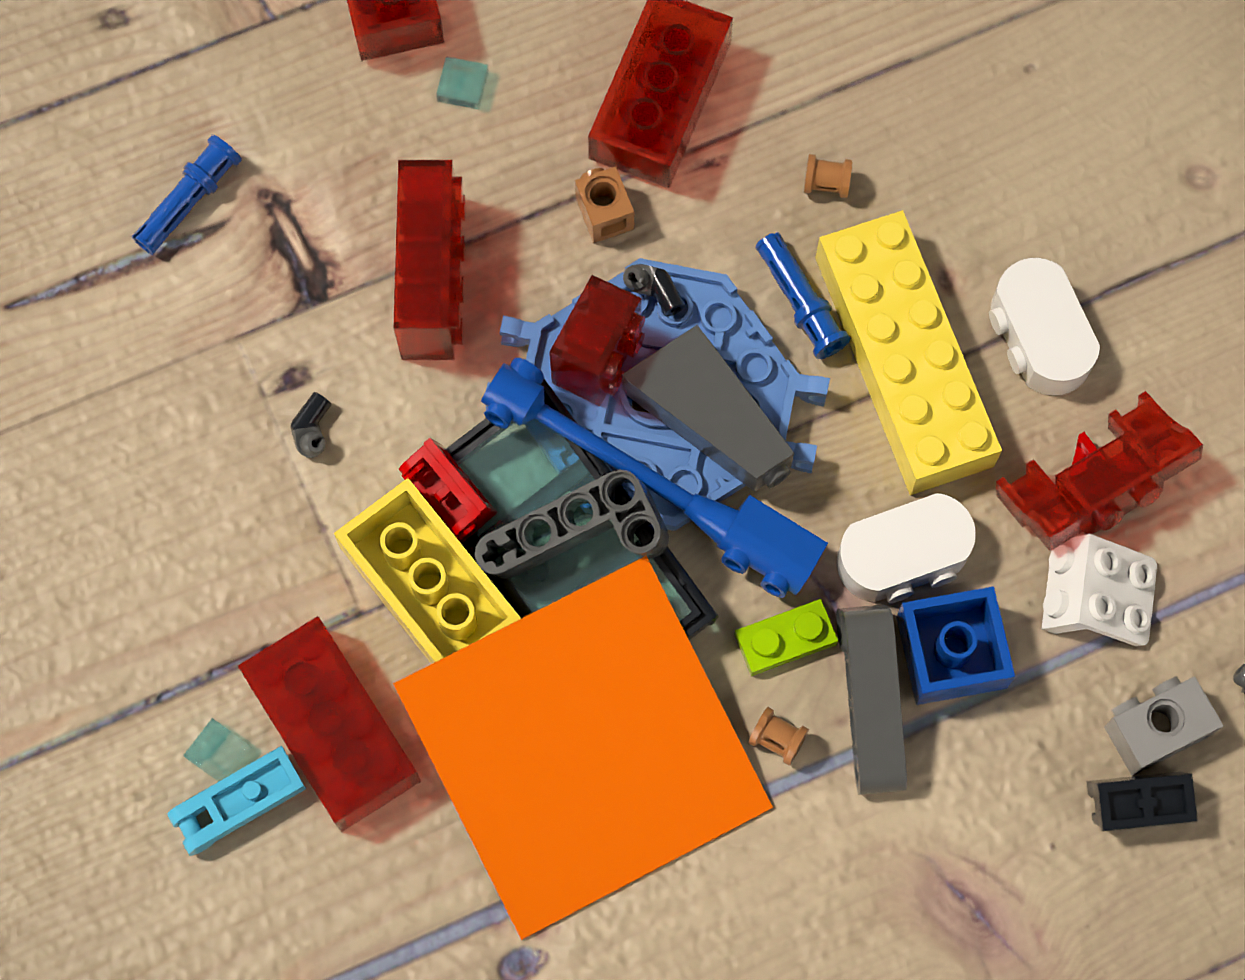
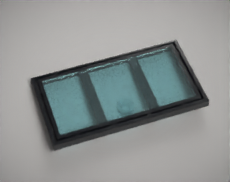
M544 379L541 385L544 387L545 404L576 422ZM485 418L446 448L498 512L462 544L475 562L476 546L480 539L488 533L612 472L606 462L537 420H532L522 426L511 422L508 428H500ZM620 485L615 492V501L617 505H624L630 502L632 497L624 486ZM582 504L575 510L574 522L576 526L585 525L590 521L593 515L591 504ZM549 524L540 525L535 529L533 542L536 547L543 546L549 541L551 537ZM644 524L637 528L634 534V541L637 547L647 546L653 540L655 531L652 524ZM613 527L516 577L504 579L491 575L484 570L483 572L520 618H523L641 557L624 547ZM521 546L516 548L526 554V551ZM668 546L659 556L648 559L689 640L709 625L715 623L719 615ZM499 547L497 549L499 556L493 562L502 565L505 563L503 555L509 552V550Z

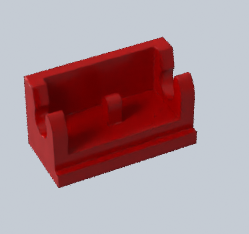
M429 438L423 443L422 447L399 467V470L404 480L410 479L459 542L463 544L498 512L444 446Z

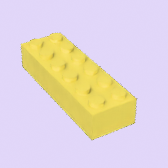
M903 210L819 237L816 261L843 329L851 337L849 344L909 494L913 495L993 468L1002 449Z

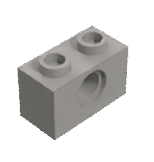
M1177 676L1153 688L1155 696L1140 704L1138 698L1134 697L1112 709L1115 717L1104 728L1132 776L1214 735L1224 726L1195 676L1182 683ZM1159 712L1164 714L1171 723V731L1161 732L1157 730L1151 722V713Z

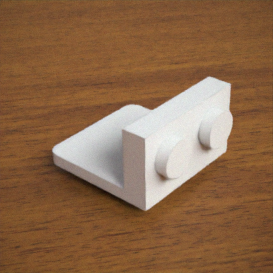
M1092 534L1053 541L1049 557L1046 597L1043 603L1042 630L1059 634L1088 629L1133 646L1146 645L1150 636L1157 574L1155 559Z

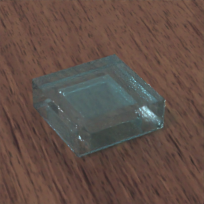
M446 57L436 93L437 102L479 110L489 72L488 65Z
M212 718L183 756L219 782L232 774L251 747Z

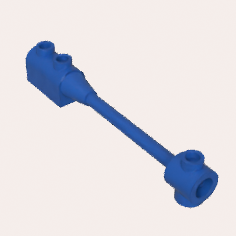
M514 358L510 365L504 363L481 399V403L488 406L484 415L491 423L500 428H508L511 422L522 426L532 420L539 421L615 469L631 472L642 480L648 489L684 510V514L717 544L719 549L725 552L721 561L727 568L741 574L745 573L748 567L754 569L764 576L760 583L762 588L779 598H784L788 591L797 595L828 542L751 495L736 510L699 494H691L546 405L544 401V387L541 385L545 377L537 366L522 358Z

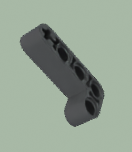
M616 470L488 533L478 542L475 558L479 567L485 572L498 578L509 579L612 528H615L621 543L626 549L641 558L647 556L648 559L657 557L664 552L668 545L669 534L644 482L627 470ZM624 483H633L635 492L632 500L627 504L617 505L615 501L617 488ZM582 504H591L593 515L590 521L585 525L576 526L574 522L575 510ZM549 524L551 528L549 541L543 546L536 547L533 542L535 529L540 525ZM644 524H652L655 531L653 540L647 546L637 547L634 541V534L637 528ZM521 546L526 551V554L516 548ZM499 547L509 550V552L503 555L505 563L502 565L493 562L499 556L497 550Z
M885 605L837 609V634L841 651L844 652L854 774L858 795L906 791L907 770L892 611Z

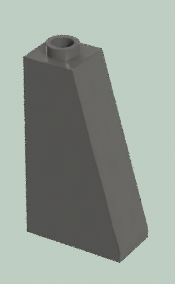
M698 325L622 374V389L629 398L754 492L765 484L768 488L778 485L791 473L789 468L793 462V450Z

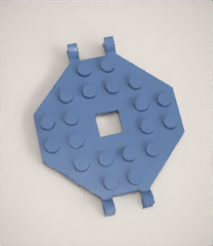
M639 258L626 266L625 270L629 266L644 264L666 270L685 304L684 309L672 316H665L656 297L636 293L626 287L623 281L624 272L606 283L602 281L572 300V304L554 315L548 314L535 323L503 316L500 328V335L502 336L501 345L512 347L529 345L526 360L542 371L544 379L577 424L691 494L695 495L696 493L719 503L746 485L652 414L634 410L632 408L633 400L622 389L623 373L698 325L785 441L794 396L800 397V399L810 404L825 405L830 378L799 374L791 362L783 357L773 343V337L754 311L749 310L737 293L736 286L726 274ZM532 420L525 424L559 475L580 460L562 435L537 420ZM786 441L794 452L790 468L812 473L817 445ZM608 464V466L611 468L612 471H616V470H617V469H615L614 467H612V466H610V465ZM590 475L577 486H575L572 490H570V492L594 481L595 479L592 475ZM633 483L622 484L633 498L635 492ZM648 489L667 530L676 531L692 521L684 514V510ZM585 503L580 505L585 514L593 515L591 504Z

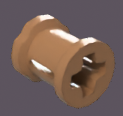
M809 154L804 193L810 194L812 190L839 193L840 198H847L852 160L846 159L844 163L817 160L816 155Z
M767 706L757 722L748 744L754 747L760 744L782 756L783 763L790 766L800 750L809 729L805 726L797 728L774 716V710Z

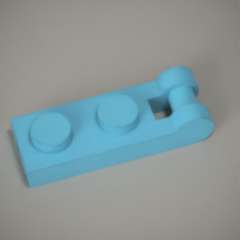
M280 746L172 808L167 813V816L173 827L180 828L185 837L182 844L188 855L193 856L206 850L219 839L306 790V787L286 751ZM207 810L213 823L201 828L196 817Z

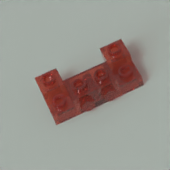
M1145 391L1138 395V407L1123 416L1117 410L1109 413L1108 429L1116 439L1056 474L1055 484L1033 459L1026 463V475L1011 484L1004 477L997 480L996 496L1022 528L1028 525L1046 548L1052 551L1081 532H1084L1085 535H1093L1101 529L1103 531L1109 530L1116 526L1125 514L1138 506L1147 507L1151 505L1163 492L1166 480L1202 459L1203 444L1189 428L1173 420Z

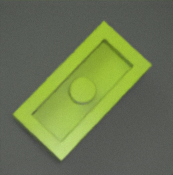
M821 599L735 630L734 633L751 676L836 646L838 643L837 636Z

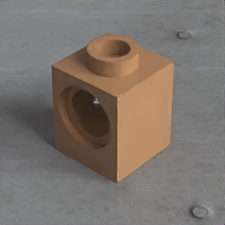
M616 166L606 170L604 168L589 170L581 178L575 180V198L593 243L634 230V210ZM606 196L611 198L613 202L607 206H599L593 203V200Z

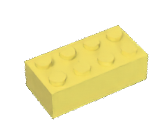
M409 478L334 532L340 549L431 664L521 619Z

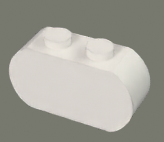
M1028 258L1014 263L1003 273L991 302L989 318L996 334H1003L1009 347L1007 356L1011 368L1016 374L1021 373L1026 385L1038 393L1058 396L1076 390L1084 383L1099 355L1100 345L1064 269L1057 263L1047 259Z
M936 493L852 523L844 533L837 555L839 577L844 586L853 595L869 602H877L887 598L889 603H895L914 594L913 588L930 583L932 588L948 584L957 578L956 573L963 568L973 549L975 542L973 519L968 510L956 499Z

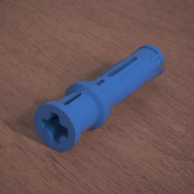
M213 134L207 140L209 145L194 163L188 162L184 166V171L182 172L184 177L154 210L147 221L131 236L135 243L147 253L154 255L163 241L174 231L194 205L205 194L210 195V193H214L218 189L216 183L232 165L237 166L242 161L239 154L218 136Z
M779 232L771 233L762 238L755 248L795 311L794 323L797 328L804 329L815 347L813 354L816 359L828 358L842 350L850 342L851 337L848 332L840 330L830 313L832 310L830 303L823 298H819L816 292H814L807 277L787 248Z

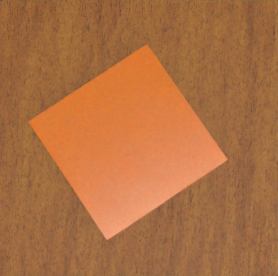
M647 556L393 683L521 940L773 808Z

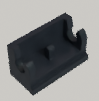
M1171 772L1086 781L1088 795L1094 798L1095 813H1092L1091 817L1095 825L1101 826V831L1198 822L1192 773Z

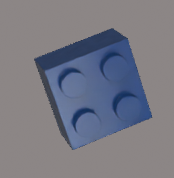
M994 586L901 604L896 619L916 705L1008 688L1015 678V673Z

